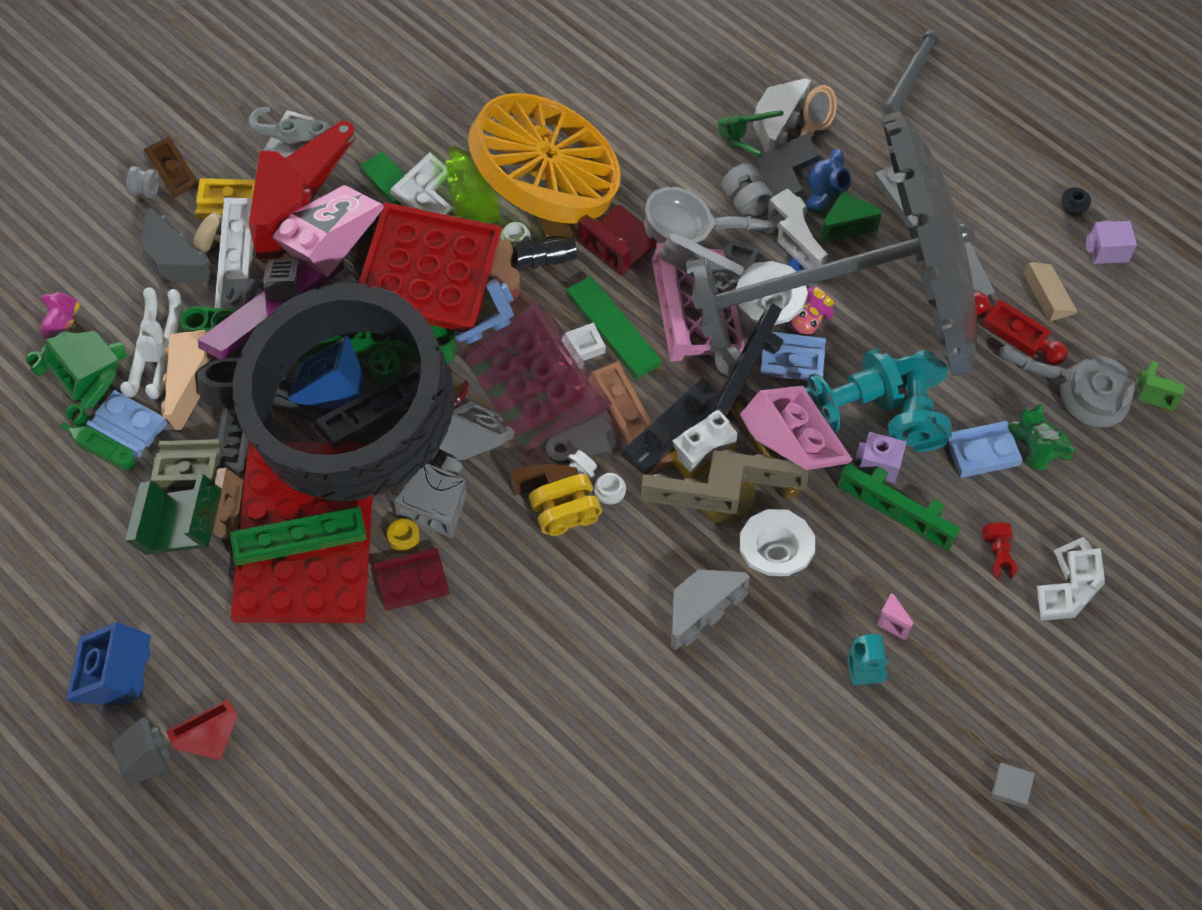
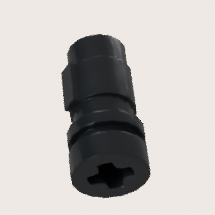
M573 236L542 239V241L536 242L534 239H529L527 243L524 240L513 242V256L517 271H525L529 267L531 269H538V265L566 263V261L577 259L576 243Z

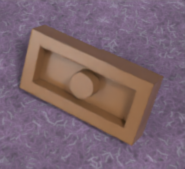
M228 468L217 469L215 484L222 488L212 532L224 541L231 540L230 532L237 531L243 501L244 480Z

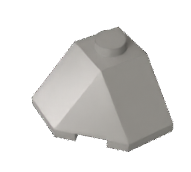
M470 401L453 410L451 424L439 449L445 451L444 454L447 457L465 460L504 444L514 437L515 432L511 427L505 426L504 428L501 425L503 418L499 413Z

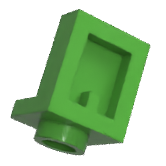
M1151 361L1148 369H1141L1136 382V387L1140 388L1138 400L1174 411L1184 394L1186 385L1174 382L1168 378L1155 376L1158 362Z

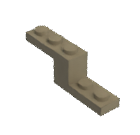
M713 450L708 484L701 483L695 479L678 480L668 478L662 474H654L652 476L643 474L641 501L737 515L742 481L778 487H793L806 491L809 470L803 469L789 459H772L761 454L754 456L738 454L733 450Z

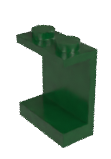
M204 474L197 475L194 489L170 493L164 492L151 481L140 482L125 541L145 555L208 548L222 488Z

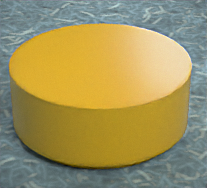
M408 518L394 520L387 529L389 545L398 552L413 550L420 540L417 524Z

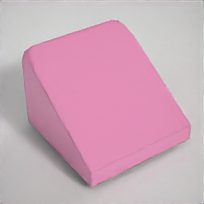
M891 593L876 625L906 640L913 626V621L896 596Z

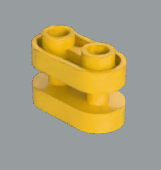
M577 474L543 485L530 493L528 498L535 512H542L537 518L542 533L558 536L565 533L568 528L578 525H591L598 520V516L602 513V507L596 496H588L593 491L588 475Z

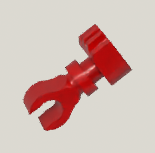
M1007 522L987 523V526L982 528V537L985 542L994 543L991 545L992 553L995 554L992 575L998 580L1001 577L999 567L1006 566L1009 569L1011 580L1017 572V565L1009 553L1012 551L1011 543L1007 542L1013 539L1012 525Z

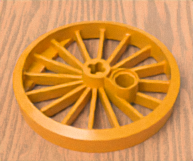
M525 93L501 95L490 100L483 107L470 127L468 135L469 150L479 172L501 196L520 209L537 217L570 224L579 223L586 215L596 219L609 208L619 188L621 179L620 166L608 141L584 117L556 101ZM529 118L535 119V126ZM545 123L555 127L553 133L545 127ZM483 130L495 135L496 137L485 135L483 133ZM560 130L570 136L556 146L554 145ZM576 142L582 147L567 149ZM488 148L509 154L492 155ZM586 158H592L593 161H589V160H585V159H586ZM525 164L509 175L499 167L503 165ZM528 172L535 177L533 184L517 180ZM540 179H546L547 188L538 186ZM592 188L603 193V197L596 193Z

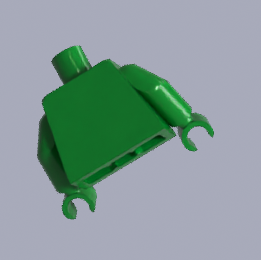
M63 331L54 338L46 339V345L41 348V353L37 351L28 353L26 362L36 376L43 375L49 368L73 400L77 401L80 399L79 405L72 404L66 409V416L69 420L80 413L74 420V424L79 427L86 425L89 417L86 410L88 408L93 409L115 381L118 361L126 358V349L120 341L107 345L99 334L94 331L83 333Z

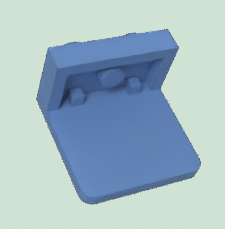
M496 277L486 284L498 311L478 320L477 325L470 330L464 332L456 331L455 337L458 343L464 340L466 344L473 343L483 337L482 331L493 327L494 331H497L511 324L510 318L515 315L509 303L514 301L506 282L499 284Z

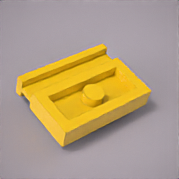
M200 178L196 200L197 208L195 209L196 220H205L214 212L223 216L224 198H252L255 180Z

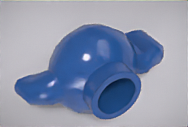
M836 148L833 149L831 158L816 163L808 174L807 182L813 191L806 202L809 211H823L830 200L836 199L842 192L850 188L852 178L849 170L843 167L845 162L843 151Z

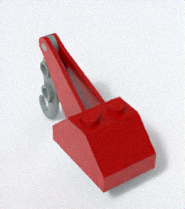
M260 107L250 114L249 126L256 134L270 136L283 143L306 144L286 158L278 151H260L248 223L257 259H277L287 252L272 236L291 213L312 202L320 187L355 141L352 123L340 121L331 127L322 120L284 119L281 122L269 125L260 124L258 117L263 113L270 112V107Z

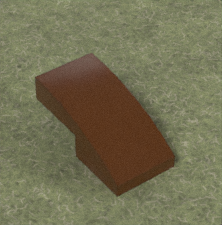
M556 464L520 467L509 470L510 486L514 496L535 490L543 485L577 475L579 472L576 467Z

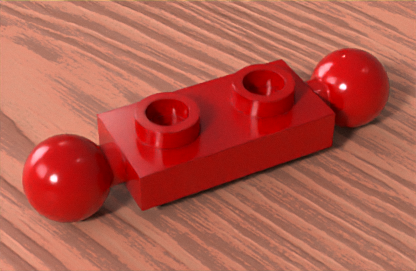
M974 292L977 316H986L982 322L983 327L1032 358L1040 350L1043 352L1045 361L1051 365H1059L1066 360L1068 356L1066 345L1060 341H1047L1052 332L1051 330L999 299L995 306H992L986 294Z

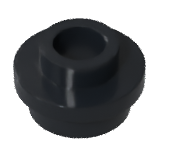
M1069 188L1064 191L1061 197L1062 207L1070 215H1080L1089 209L1091 197L1088 192L1081 188Z

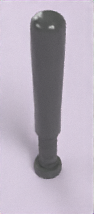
M927 30L924 33V41L921 47L912 56L883 105L886 114L889 115L901 110L926 63L929 52L940 41V35L935 30Z

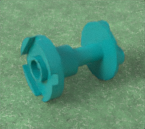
M880 348L866 352L862 358L863 371L850 375L847 384L831 390L827 382L816 373L808 376V387L804 389L834 433L840 429L838 407L853 401L862 405L872 400H875L882 409L887 411L902 405L904 393L899 395L897 387L903 384L900 373L888 353L882 355L879 353L881 351Z
M921 350L913 356H906L900 359L893 358L903 383L897 387L908 390V398L902 403L903 413L889 421L887 427L888 437L907 441L906 446H914V452H927L943 447L947 444V437H952V423L946 415L935 412L934 401L927 397V389L939 385L946 379L948 374L947 365L942 360L934 358V353L928 350Z

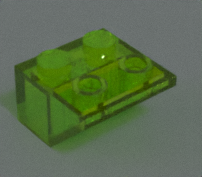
M455 145L449 146L450 159L445 160L448 174V190L450 195H454L455 198L453 205L456 217L488 224L499 222L498 192L479 172L471 153Z

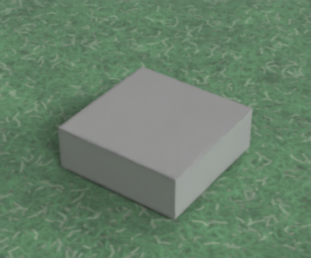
M1000 763L991 798L1025 809L1028 804L1035 773Z

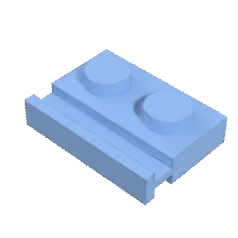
M773 332L782 338L784 342L780 350L774 355L762 350L760 375L805 381L813 373L823 377L826 338Z
M116 390L109 395L95 412L96 416L92 421L89 420L86 423L88 427L117 441L120 445L122 444L130 448L138 458L142 456V451L145 447H149L167 425L166 419L163 416L125 397Z
M1007 421L952 432L951 438L947 437V443H949L951 448L950 453L960 478L1020 466L1022 458L1014 437L1008 430Z

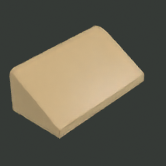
M1028 263L1023 275L1049 322L1077 314L1078 311L1053 266L1045 263Z

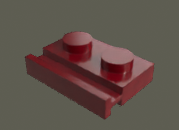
M438 548L374 564L385 611L450 595Z

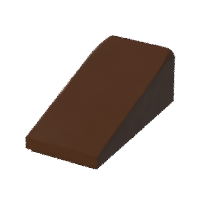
M170 136L143 149L146 160L152 169L158 171L159 179L173 198L199 185L198 180Z

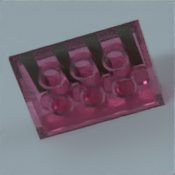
M536 302L532 303L514 318L511 324L502 328L465 359L507 426L511 427L515 432L514 437L526 454L545 446L550 438L595 418L612 404L551 312Z

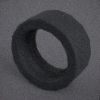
M238 358L218 359L200 368L197 373L200 398L204 403L216 408H234L233 377Z

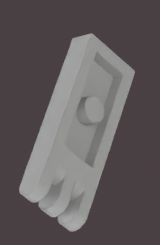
M677 233L670 234L668 240L658 253L662 260L686 272V263L706 258L717 288L726 292L733 289L745 268Z

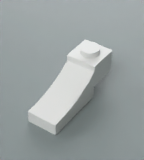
M787 188L769 199L767 219L774 221L779 229L777 242L805 269L826 264L828 254L814 239L805 222L807 206L800 197L795 196Z

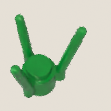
M777 110L750 116L724 117L718 120L719 135L723 139L729 140L731 146H737L757 157H762L763 153L740 141L747 132V123L782 116L784 111Z

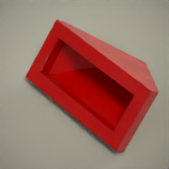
M229 699L167 730L166 733L174 749L221 761L238 715Z

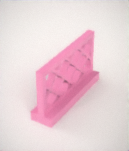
M658 243L652 258V266L670 361H682L684 355H715L716 351H710L711 336L704 338L700 326L702 316L695 322L685 315V310L689 306L701 315L703 312L702 308L695 309L692 296L690 297L680 289V285L684 281L693 287L694 277L662 260L658 253L664 243ZM709 249L726 258L724 249ZM734 305L723 309L729 313V318L726 320L728 333L734 338L735 344H730V347L736 348L741 353L744 348V341L737 307ZM695 331L706 339L707 342L704 345H691L690 335Z

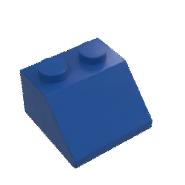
M115 622L81 636L66 700L76 703L120 706L139 699V695L144 687L143 674L145 664L150 657L149 644L151 635Z

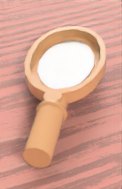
M817 86L808 94L803 110L805 125L801 129L799 137L808 133L811 138L814 135L813 132L824 130L832 123L836 113L837 100L830 86Z

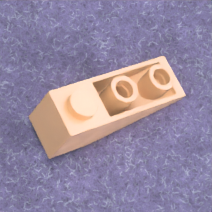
M206 330L169 334V347L165 348L167 374L163 376L166 397L165 401H162L161 410L164 419L170 422L175 431L182 430L200 398L197 373L205 364L215 361V356L198 348L197 339L206 334Z

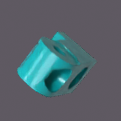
M864 635L853 641L847 656L852 686L884 683L886 681L885 666L888 665L882 635Z

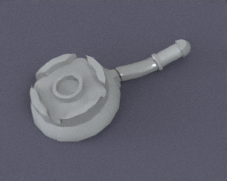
M664 187L654 191L648 197L645 206L644 228L650 239L653 236L657 240L656 245L658 243H665L671 233H677L698 244L710 234L712 229L744 228L745 230L762 231L765 234L773 233L776 230L775 222L770 219L762 220L752 218L751 216H732L715 219L701 198L691 191L679 187Z
M1005 345L999 349L1002 359H1007L1017 364L1023 370L1027 369L1042 376L1059 379V390L1063 404L1071 415L1084 424L1093 427H1111L1120 423L1129 413L1135 387L1133 381L1130 384L1128 379L1129 372L1116 360L1104 356H1096L1093 360H1083L1081 363L1065 370L1062 367L1036 361L1031 356L1028 357L1012 349V346Z

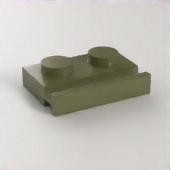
M220 439L159 441L158 446L160 450L159 453H156L150 480L158 487L195 486L198 474H204L215 483L217 469L220 468L221 463L220 452L224 448Z

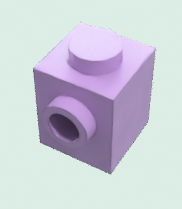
M1106 220L1095 222L1091 234L1087 235L1086 248L1088 252H1091L1094 264L1129 262L1137 246L1131 221L1113 222Z
M869 432L866 443L860 442L855 460L861 462L859 470L871 476L875 469L880 467L888 472L886 481L895 483L907 441Z

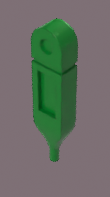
M65 423L61 424L60 427L69 432L80 448L121 470H129L134 467L136 459L130 448L122 444L120 445L117 441L91 427H73Z

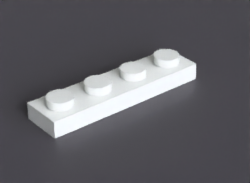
M224 198L215 308H221L224 279L250 280L253 240L248 223L252 198Z

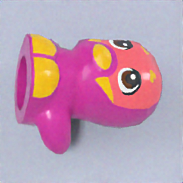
M816 286L807 288L808 296L802 312L788 322L790 328L802 336L812 335L819 327L824 315L827 320H830L834 314V299Z
M61 292L45 294L41 297V301L45 303L48 312L42 320L40 334L45 341L46 339L56 337L63 331L70 332L75 328L72 316L75 315L80 307L79 301Z

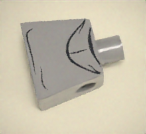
M447 457L441 468L426 464L422 469L420 468L417 474L413 476L394 501L396 515L400 518L411 519L417 525L452 539L467 494L466 480L458 476L463 468L462 463L455 458Z

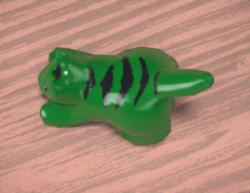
M1042 404L1024 409L1020 414V422L1012 421L1009 424L1008 429L1016 439L1024 441L1028 445L1029 454L1026 457V462L1034 470H1046L1048 464L1058 458L1068 461L1076 451L1068 435L1056 429L1045 419Z

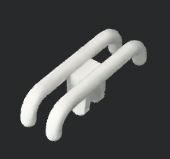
M148 287L143 291L145 311L128 382H123L120 390L125 397H134L140 387L145 362H157L153 383L148 384L145 388L147 396L154 400L160 398L164 391L163 376L167 374L165 348L169 347V334H176L178 331L182 306L180 293L175 289H171L168 292L169 314L163 334L159 322L155 321L157 315L156 292L153 288Z

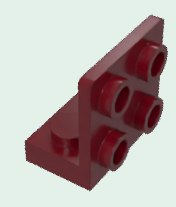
M621 205L616 206L600 221H595L589 215L584 216L579 221L578 242L620 276H623L657 246V240L653 236L651 239L647 236L644 223Z

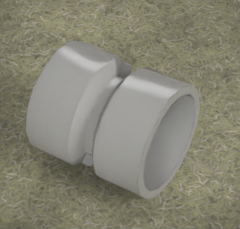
M748 163L734 167L721 181V188L728 198L734 202V206L742 217L751 216L756 218L762 215L769 208V199L774 197L765 182L761 181V177L754 167Z

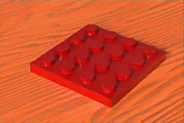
M384 202V208L381 211L358 284H366L368 288L376 286L396 293L412 304L411 308L413 310L418 309L429 325L461 332L474 328L478 322L487 290L486 284L489 282L501 240L502 226Z

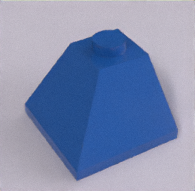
M345 336L299 363L288 399L292 403L335 410L361 396L365 377L351 340Z

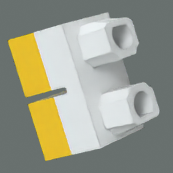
M716 410L706 419L689 428L673 440L676 450L670 453L673 459L672 463L686 479H694L711 467L713 450H736L737 432L729 424V420L720 411Z

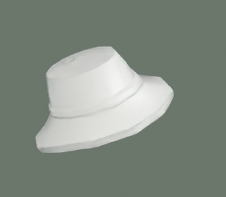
M775 261L754 263L743 272L736 289L796 271L791 266ZM805 285L738 304V307L749 319L757 322L762 312L773 303L782 308L774 324L777 325L789 322L802 312L808 291Z
M767 509L750 517L740 532V554L748 566L768 576H789L806 568L815 555V535L807 522L791 511Z

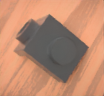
M224 279L221 308L240 309L264 291V283L249 279Z

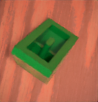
M842 192L824 220L820 239L824 243L878 231L882 212L880 208Z

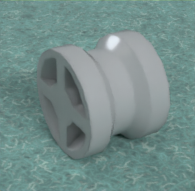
M132 166L126 179L127 193L133 196L143 194L146 198H155L160 180L158 171L156 169L144 171L138 166Z

